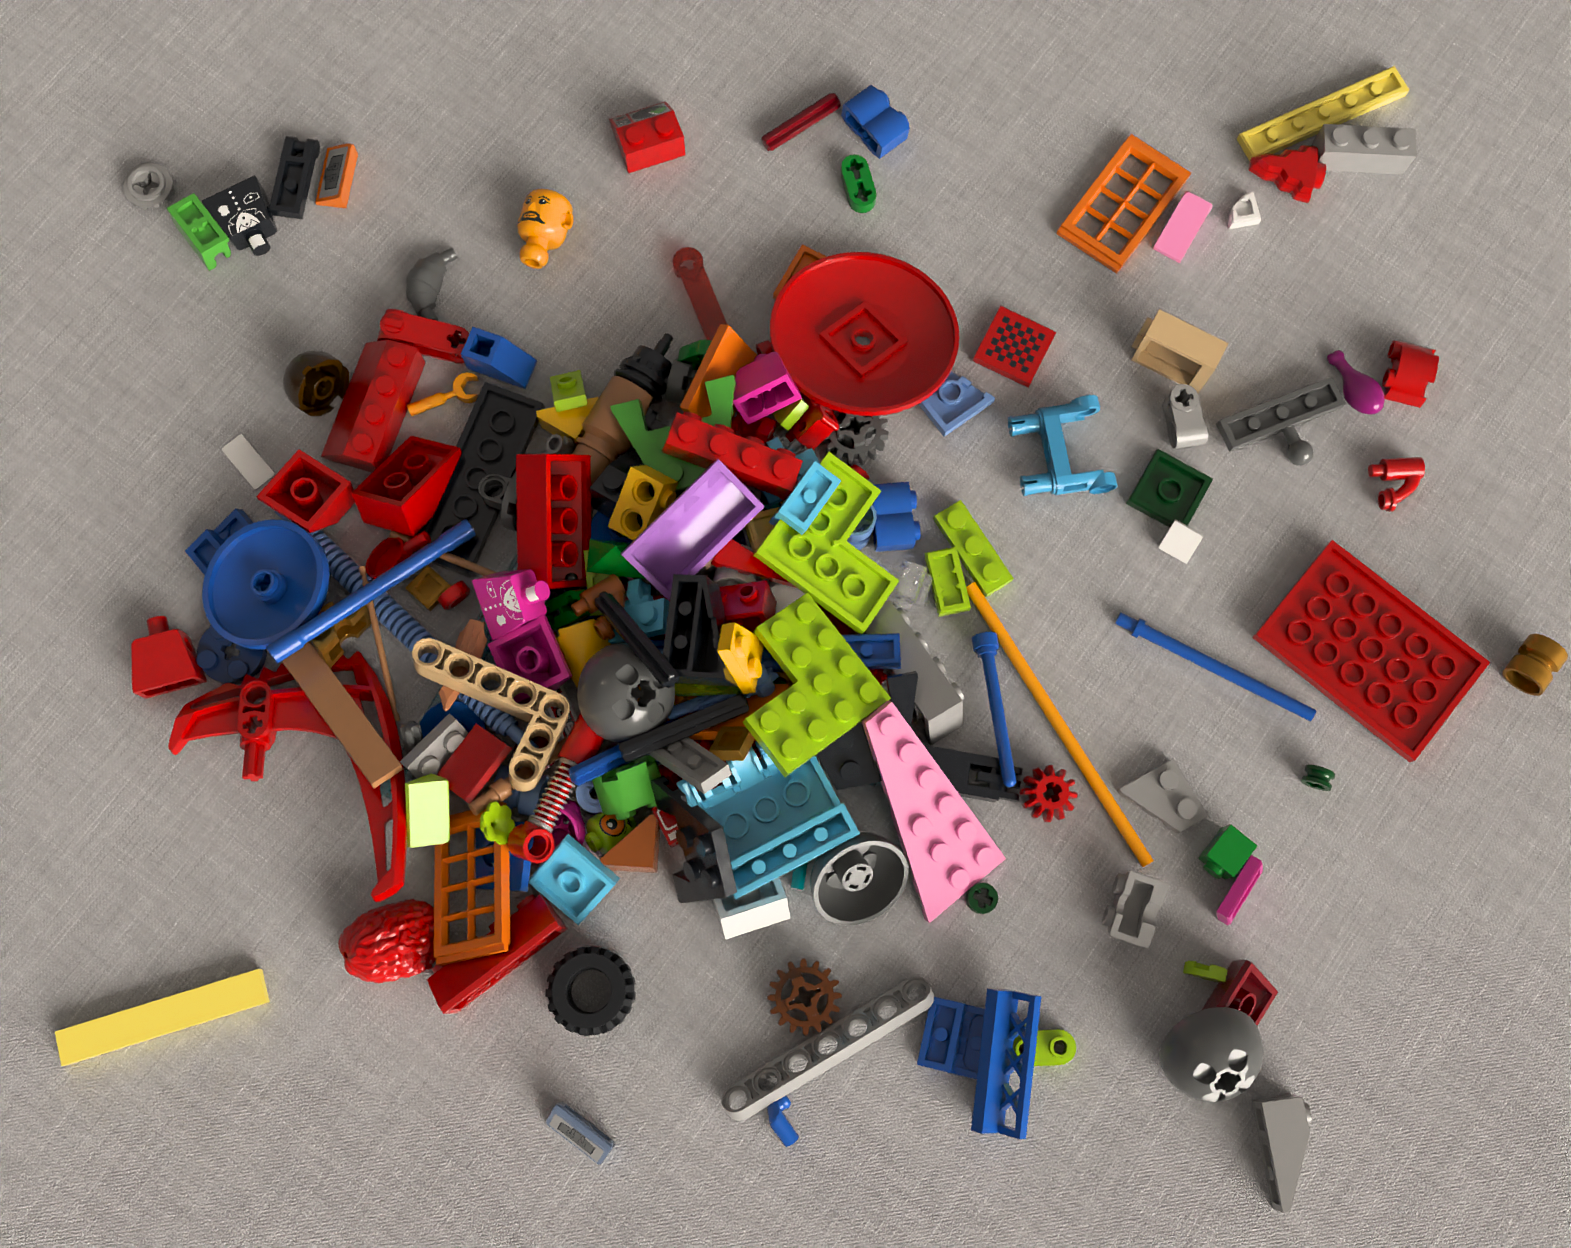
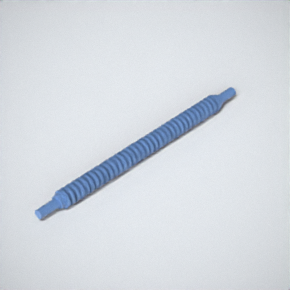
M275 511V513L282 520L294 523L291 520L284 517L283 515H281L280 513H278L277 511ZM321 529L311 532L310 534L317 539L326 554L329 574L346 588L350 594L363 587L362 576L359 572L360 566ZM366 573L367 581L371 582L373 579ZM385 592L373 600L377 620L392 632L411 652L417 641L423 638L435 639L388 593ZM425 653L420 657V660L424 663H431L437 659V655L434 653ZM462 693L458 695V698L468 705L496 734L501 733L504 737L508 735L519 745L524 732L517 726L518 722L515 720V716ZM533 740L530 741L533 747L539 748Z

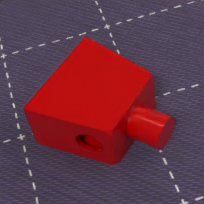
M155 616L147 619L149 636L135 639L131 643L133 693L147 699L206 683L205 673L197 664V654L188 634L180 629L169 630L166 616Z

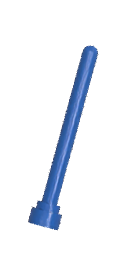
M983 632L971 638L973 651L982 659L1003 783L1006 787H1013L1016 784V775L994 657L997 655L999 642L997 633Z

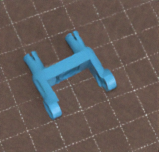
M1085 395L1072 400L1069 404L1042 407L1036 410L1034 414L1008 417V429L1012 428V430H1009L1011 437L1038 432L1041 436L1048 469L1047 473L1020 476V488L1024 487L1021 490L1023 496L1043 492L1062 495L1088 490L1091 494H1101L1117 488L1116 476L1113 472L1104 473L1103 470L1072 474L1063 436L1062 423L1085 420L1084 417L1091 416L1100 411L1098 396Z

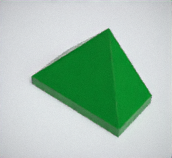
M590 539L586 572L646 579L621 555V552L631 543Z

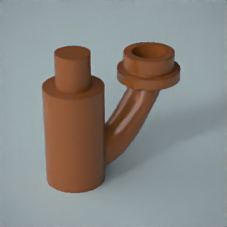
M612 574L580 593V600L571 605L574 614L578 617L586 611L590 614L596 612L598 608L595 606L594 601L604 591L612 594L624 608L626 591L620 579L615 574ZM603 616L597 618V622L593 624V627L598 636L603 641L608 638L610 640L615 637L613 626Z

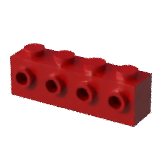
M691 412L676 413L662 449L663 453L705 469L718 458L744 484L783 499L793 491L803 460L795 458V453L784 448L774 450L764 446V441L753 436L743 438L733 434V429L722 424L712 426L702 422L703 419L697 414Z
M767 580L720 587L727 624L735 622L754 633L757 626L775 615L777 601ZM663 595L653 596L654 600L665 598ZM665 634L650 637L649 639L664 640Z

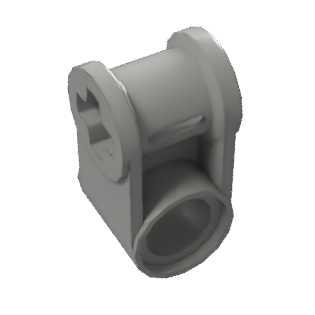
M1187 384L1176 386L1163 402V412L1170 445L1173 449L1205 444L1208 439V430L1202 415L1197 391Z

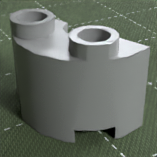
M1128 871L1125 875L1118 873L1112 888V892L1116 893L1113 906L1108 905L1102 919V925L1108 926L1109 936L1149 949L1156 928V918L1160 908L1163 906L1170 884L1133 871Z

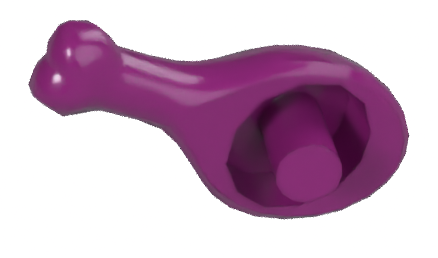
M1336 350L1327 355L1328 363L1335 366L1342 375L1343 395L1347 403L1363 414L1372 415L1380 412L1384 407L1385 397L1379 383L1372 377L1352 368L1345 360L1344 353L1341 350Z

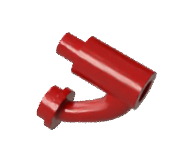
M1422 457L1381 459L1379 464H1371L1368 467L1369 477H1380L1382 481L1405 480L1404 484L1396 491L1393 488H1386L1385 491L1379 492V508L1387 512H1393L1399 502L1412 494L1425 474V463Z

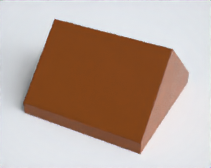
M651 813L600 858L601 863L612 871L657 873L661 828L656 817Z

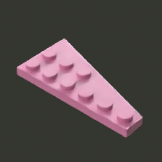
M886 701L862 721V725L873 759L876 761L880 772L884 793L888 797L894 825L904 856L911 869L915 890L919 894L923 907L924 919L930 923L1006 858L891 701Z

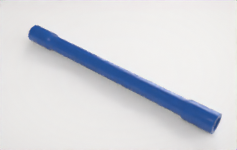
M464 519L442 533L435 541L301 627L291 630L266 646V649L277 664L303 648L310 640L443 554L453 551L476 536L474 529Z

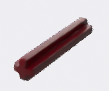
M829 93L763 135L761 140L764 147L768 151L775 150L839 109L841 102L835 93Z

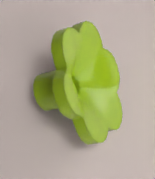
M496 801L490 802L487 805L486 811L480 817V829L484 832L485 838L490 842L495 841L499 845L508 842L509 834L515 828V823L511 819V809L507 805L501 806Z

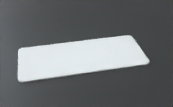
M242 434L222 448L224 454L254 489L259 488L275 475Z

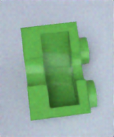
M646 754L592 780L603 814H615L616 820H624L636 814L635 809L646 805L648 808L656 807L651 780L661 776L656 759Z

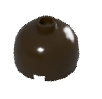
M306 351L299 354L290 362L283 377V388L289 401L309 416H322L331 412L335 408L330 406L332 401L338 395L343 399L349 386L348 369L342 365L341 361L323 351Z

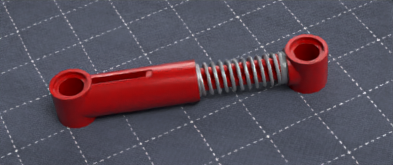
M581 712L558 754V757L561 759L559 761L560 765L556 766L557 771H554V776L550 777L552 782L547 783L549 787L544 788L546 793H542L543 798L539 799L540 804H536L537 809L533 810L535 815H530L529 820L513 828L509 834L508 848L515 857L536 864L543 863L549 859L554 850V839L552 837L553 834H551L553 826H556L554 820H559L556 816L561 815L559 811L564 809L563 803L567 804L565 799L570 798L568 793H573L571 788L576 787L569 778L568 770L570 767L596 756L604 741V738L597 735L587 725ZM533 837V846L530 850H528V843L530 839Z

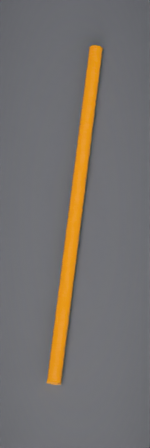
M976 582L971 583L966 587L967 593L992 632L997 633L999 644L1142 868L1150 864L1154 860L980 588Z

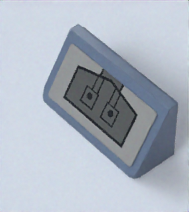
M564 1102L557 1103L546 1120V1124L599 1165L603 1163L616 1145L615 1141Z

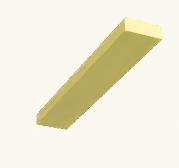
M1393 66L1244 131L1238 135L1237 141L1249 161L1252 157L1274 154L1317 135L1324 124L1340 125L1404 97L1408 93L1409 88L1396 67Z
M263 970L249 971L55 1031L61 1066H67L269 1003Z

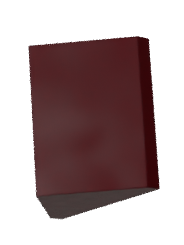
M1248 960L1232 961L1227 968L1226 981L1217 984L1202 1010L1214 1007L1237 1009L1250 1016L1258 1026L1278 991L1252 962Z

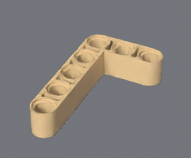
M423 638L417 641L412 649L414 668L418 674L529 723L510 761L509 782L517 791L527 792L534 789L538 785L567 725L570 706L566 697L436 639ZM425 653L437 655V659L431 663L422 662L420 657ZM458 666L469 670L462 677L451 674V671ZM487 680H496L500 686L496 690L489 691L484 689L482 684ZM524 693L531 697V701L527 704H518L513 698L517 694ZM549 707H558L563 714L558 718H550L545 714V710ZM541 736L547 739L549 743L544 748H535L531 745L530 741L534 737ZM526 766L531 768L534 774L529 779H520L516 776L515 771L520 767Z

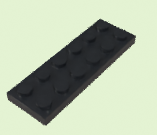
M487 382L484 383L456 445L462 451L458 463L433 517L416 535L426 531L431 538V542H433L442 533L466 519L474 529L476 536L448 553L477 564L500 512L499 509L490 507L483 502L478 490L479 482L482 478L491 474L512 478L516 472V454H525L539 420L536 411L545 409L542 402ZM497 484L491 485L487 488L486 495L489 497L498 496L502 492L503 487ZM437 558L431 562L434 565L471 578L473 573L471 570L442 558Z

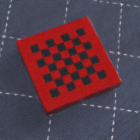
M1000 306L973 358V362L1029 388L1056 332Z

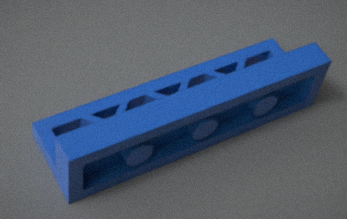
M987 988L971 1131L981 1134L1000 1133L1017 1139H1026L1042 996L1010 989ZM1018 1000L1029 1002L1027 1018L1023 1021L1017 1015ZM1018 1035H1020L1024 1042V1051L1019 1057L1013 1049L1014 1039ZM1014 1071L1017 1072L1020 1078V1087L1015 1093L1009 1085L1010 1074ZM1010 1106H1012L1016 1114L1015 1128L1004 1125L1006 1110Z

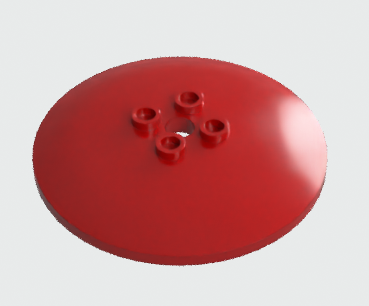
M847 252L831 255L812 262L788 280L779 292L772 309L770 342L772 351L778 352L794 383L805 396L822 406L842 413L859 416H879L897 413L920 404L940 388L949 376L956 360L959 348V326L948 297L929 276L905 261L883 254ZM867 337L871 343L861 345L855 341V338Z

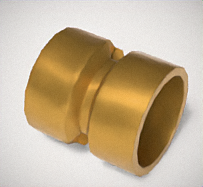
M1530 634L1518 649V655L1512 657L1503 670V676L1518 690L1530 695L1540 696L1553 680L1551 672H1558L1568 659V654L1553 639L1540 634Z

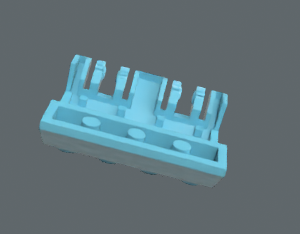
M756 741L755 744L762 759H758L751 746L744 761H726L732 775L723 780L722 785L709 790L705 794L701 791L697 792L696 788L684 779L676 782L678 788L686 795L689 806L694 807L698 805L723 826L737 893L733 894L735 899L860 835L845 804L840 803L816 756L784 777Z

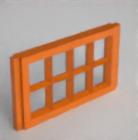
M1131 134L1068 215L1056 234L1117 274L1190 177L1191 172ZM1129 154L1148 165L1139 179H1136L1120 168ZM1153 169L1172 181L1163 195L1144 184V181ZM1115 173L1134 184L1124 199L1105 187ZM1139 188L1158 200L1148 215L1129 203ZM1100 192L1119 203V206L1110 218H1107L1090 206ZM1124 208L1143 219L1133 234L1114 222ZM1086 211L1105 223L1095 238L1075 226ZM1110 227L1129 239L1119 254L1099 242Z
M499 802L501 806L507 805V803L505 802ZM486 809L478 815H474L471 810L450 815V835L467 831V852L450 856V841L435 845L434 958H436V965L438 966L507 952L508 945H510L508 842L499 845L494 841V845L476 849V828L480 827V817ZM494 853V874L476 878V857ZM467 859V881L450 884V863ZM494 882V904L476 908V886ZM467 888V910L450 914V892ZM494 912L495 933L476 937V915ZM467 918V940L449 944L450 921Z

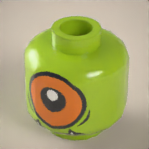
M600 812L587 821L586 829L588 834L585 835V841L593 852L599 851L605 855L637 827L633 817L616 820L615 814L605 815L603 812Z

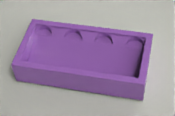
M717 458L621 552V555L666 599L670 600L673 574L695 575L765 506Z

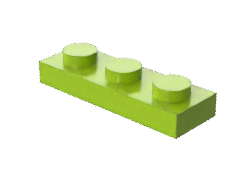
M962 500L934 515V522L950 546L957 548L960 561L974 582H976L985 598L1013 581V576Z

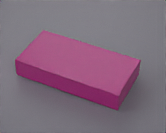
M1253 855L1249 857L1216 911L1217 920L1226 925H1231L1263 872L1262 860Z

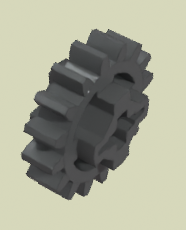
M832 410L837 420L842 416L844 420L839 424L837 431H833L821 442L823 444L829 443L826 447V453H833L835 451L837 453L836 457L840 460L843 457L847 458L849 466L852 465L854 459H858L859 463L864 465L866 456L875 460L877 456L876 450H884L885 443L882 440L888 439L889 431L884 430L887 427L888 420L879 419L881 415L864 417ZM854 428V430L856 432H859V434L854 435V432L849 429ZM872 434H875L872 442L865 446V440L871 438Z

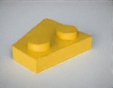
M735 622L722 624L717 652L743 694L756 693L758 678L762 675L761 659L764 645L754 633Z

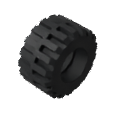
M595 946L580 947L573 952L569 951L563 955L564 958L555 963L552 974L548 975L547 982H549L548 989H545V997H548L549 1000L547 1006L549 1011L553 1012L555 1021L566 1027L565 1029L569 1032H575L584 1036L606 1033L619 1026L627 1014L630 1013L636 996V992H634V985L636 983L628 964L618 954ZM587 970L602 972L607 976L611 984V997L608 1003L602 1009L595 1012L581 1010L576 1006L572 998L574 980L580 973Z

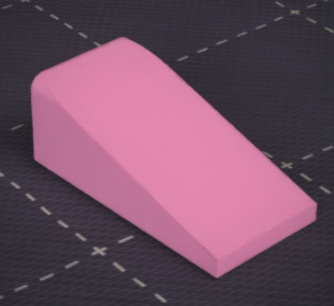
M1186 191L1153 249L1180 263L1211 210L1212 204Z

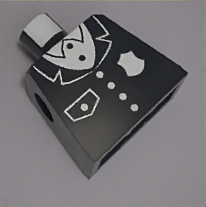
M255 175L201 201L237 250L250 247L255 256L264 255L270 250L271 247L266 238L276 234L277 227L274 217L269 211L270 204L267 194Z

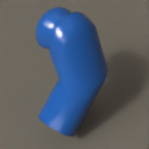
M787 1095L776 1102L774 1101L767 1107L770 1126L785 1147L791 1146L799 1138V1135L783 1113V1110L788 1109L791 1105Z

